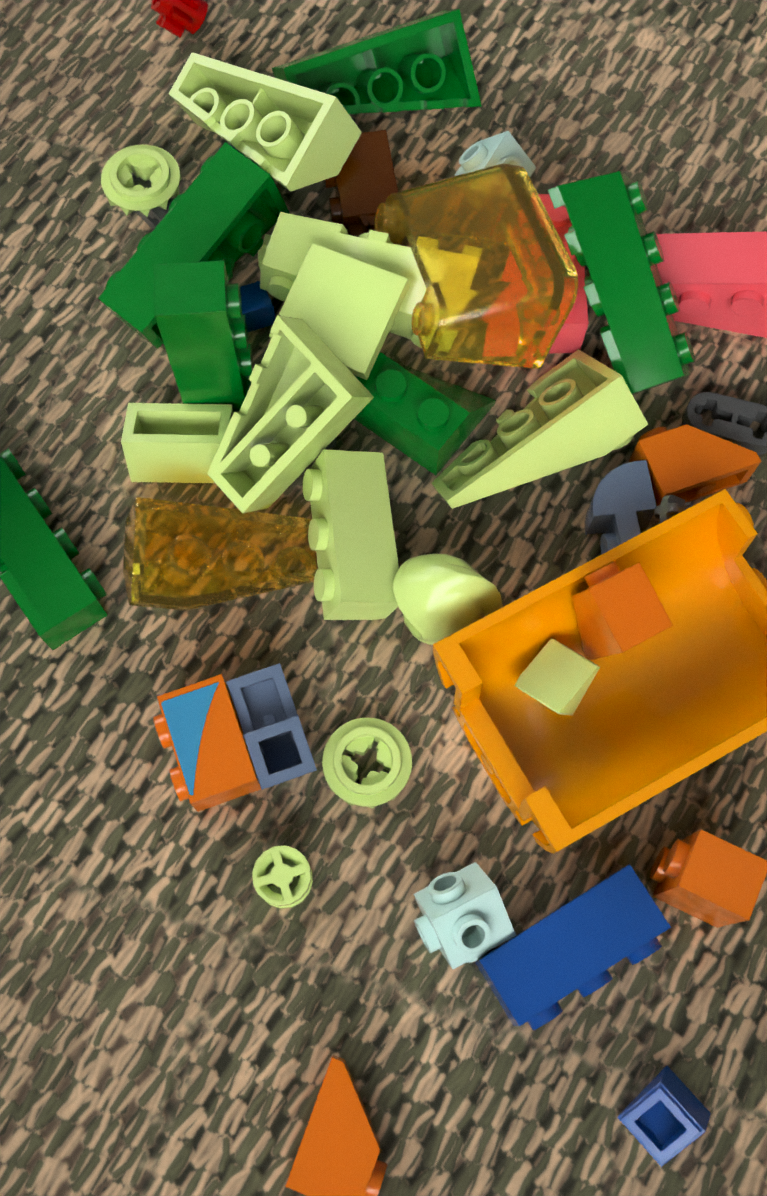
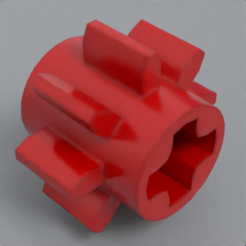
M152 0L151 8L160 14L156 24L181 38L184 29L191 34L198 31L206 17L208 2L205 0Z

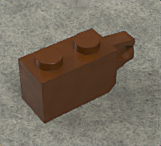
M387 131L362 132L340 173L337 176L324 180L326 188L335 187L336 197L329 198L331 222L343 224L347 229L348 235L359 237L363 233H369V230L389 233V237L392 238L399 230L398 209L400 208V198Z

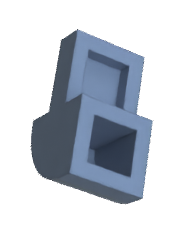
M646 460L629 462L616 467L601 480L595 491L585 517V535L606 532V534L601 535V554L641 534L640 528L647 527L654 515L656 501Z
M280 663L226 681L262 790L317 771Z

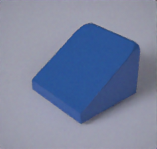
M260 281L241 286L242 315L246 317L247 333L273 325L276 319L274 306L266 290L260 289Z
M666 1066L617 1118L662 1167L706 1132L711 1113L676 1074Z

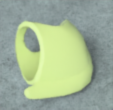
M427 554L410 558L400 566L394 577L393 592L397 605L403 613L406 627L419 641L429 645H433L503 607L501 594L493 583L477 573L463 559L448 554Z

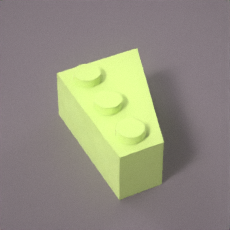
M281 315L276 316L270 332L274 333L261 363L255 364L249 377V381L252 382L239 412L233 413L207 472L209 477L242 513L269 508L320 455L322 450L374 398L303 319Z

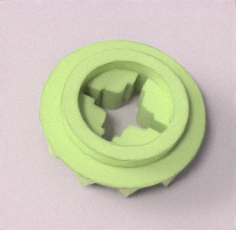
M145 144L129 146L115 153L106 162L101 174L102 189L110 205L119 206L127 216L133 211H140L148 217L150 209L156 207L166 210L168 200L179 195V182L182 180L178 163L170 153L160 147ZM132 173L144 181L150 179L152 187L144 188L140 184L134 185Z
M369 717L354 719L340 726L327 741L322 758L323 773L331 791L346 803L374 808L394 800L408 783L412 769L411 750L403 734L390 723ZM374 742H378L376 761L383 765V769L390 772L388 774L384 771H380V773L370 771L367 777L362 779L361 784H358V765L351 761V757L346 756L345 753L353 756L355 754L364 756L368 748L371 749Z

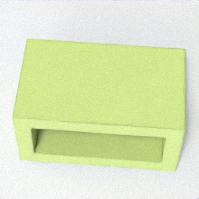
M128 403L121 444L131 482L215 483L207 472L233 416L232 404Z

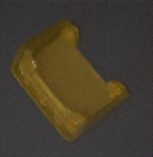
M497 164L391 193L385 203H380L375 215V230L389 233L390 241L396 245H400L405 236L407 237L427 288L422 301L415 305L412 313V330L415 335H418L425 358L540 369L573 308L578 292V274L527 171L522 166Z

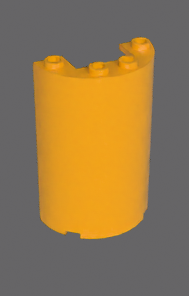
M726 489L433 644L434 659L442 685L446 689L452 685L456 688L453 702L455 706L452 709L468 742L512 814L521 826L531 820L539 828V831L532 834L534 840L549 853L555 854L767 732V580L759 570L751 568L743 557L744 552L758 533L754 529V523L748 510L742 504L735 503ZM614 561H616L620 570L640 562L673 624L672 627L623 653L590 660L600 666V669L573 715H560L514 686L522 672L551 638L586 658L582 649L572 596L589 587L584 577Z

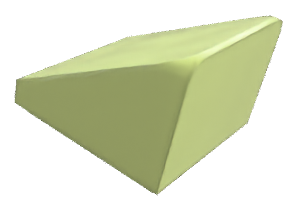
M551 638L522 672L514 686L560 715H573L600 666Z

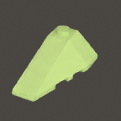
M578 349L538 378L527 389L534 399L523 410L514 412L513 410L506 409L496 419V422L499 424L497 436L491 441L484 439L473 442L431 484L453 509L607 455L612 450L626 446L632 441L634 435L646 427L648 423L622 375Z

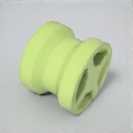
M286 845L274 846L264 851L256 860L252 871L253 885L258 895L269 905L281 909L292 908L302 903L309 895L313 884L312 869L306 857L296 848Z

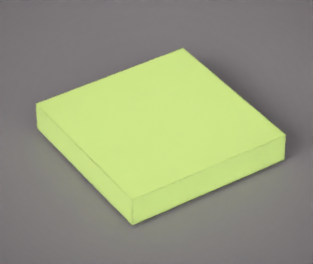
M312 243L279 315L303 319L353 375L367 380L410 285L408 278ZM270 332V334H269L270 340H271V338H272V336H273V334H274V333H272V332Z

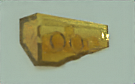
M136 497L125 522L123 574L129 605L190 610L314 582L318 565L316 551L311 550L308 542V529L311 519L253 511L242 513L238 509Z

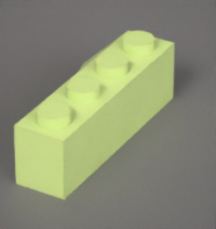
M193 52L190 54L169 92V95L198 126L217 133L252 162L269 173L271 177L290 192L337 176L362 133L336 96Z
M280 212L261 263L260 289L266 290L273 297L285 301L311 244L314 243L408 278L410 287L389 333L411 339L416 346L423 349L436 350L441 348L448 350L483 252L464 249L461 258L439 253L440 244L419 240L417 248L393 244L390 241L389 233L369 230V233H363L357 237L348 235L347 229L343 224Z

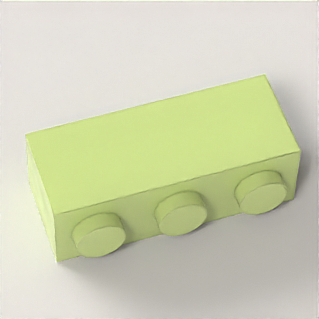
M323 449L311 468L305 471L303 477V495L306 501H310L312 519L308 529V542L311 550L316 551L318 565L314 577L315 598L317 601H322L324 620L385 619L398 608L393 592V581L399 570L384 455L381 452Z

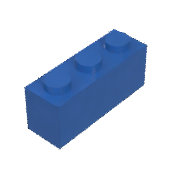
M629 864L475 963L513 1026L520 1027L528 1022L531 1029L536 1030L563 1012L558 1001L578 989L581 996L586 997L610 982L613 977L609 973L608 968L627 957L630 963L634 965L659 950L662 945L658 941L657 936L671 928V926Z

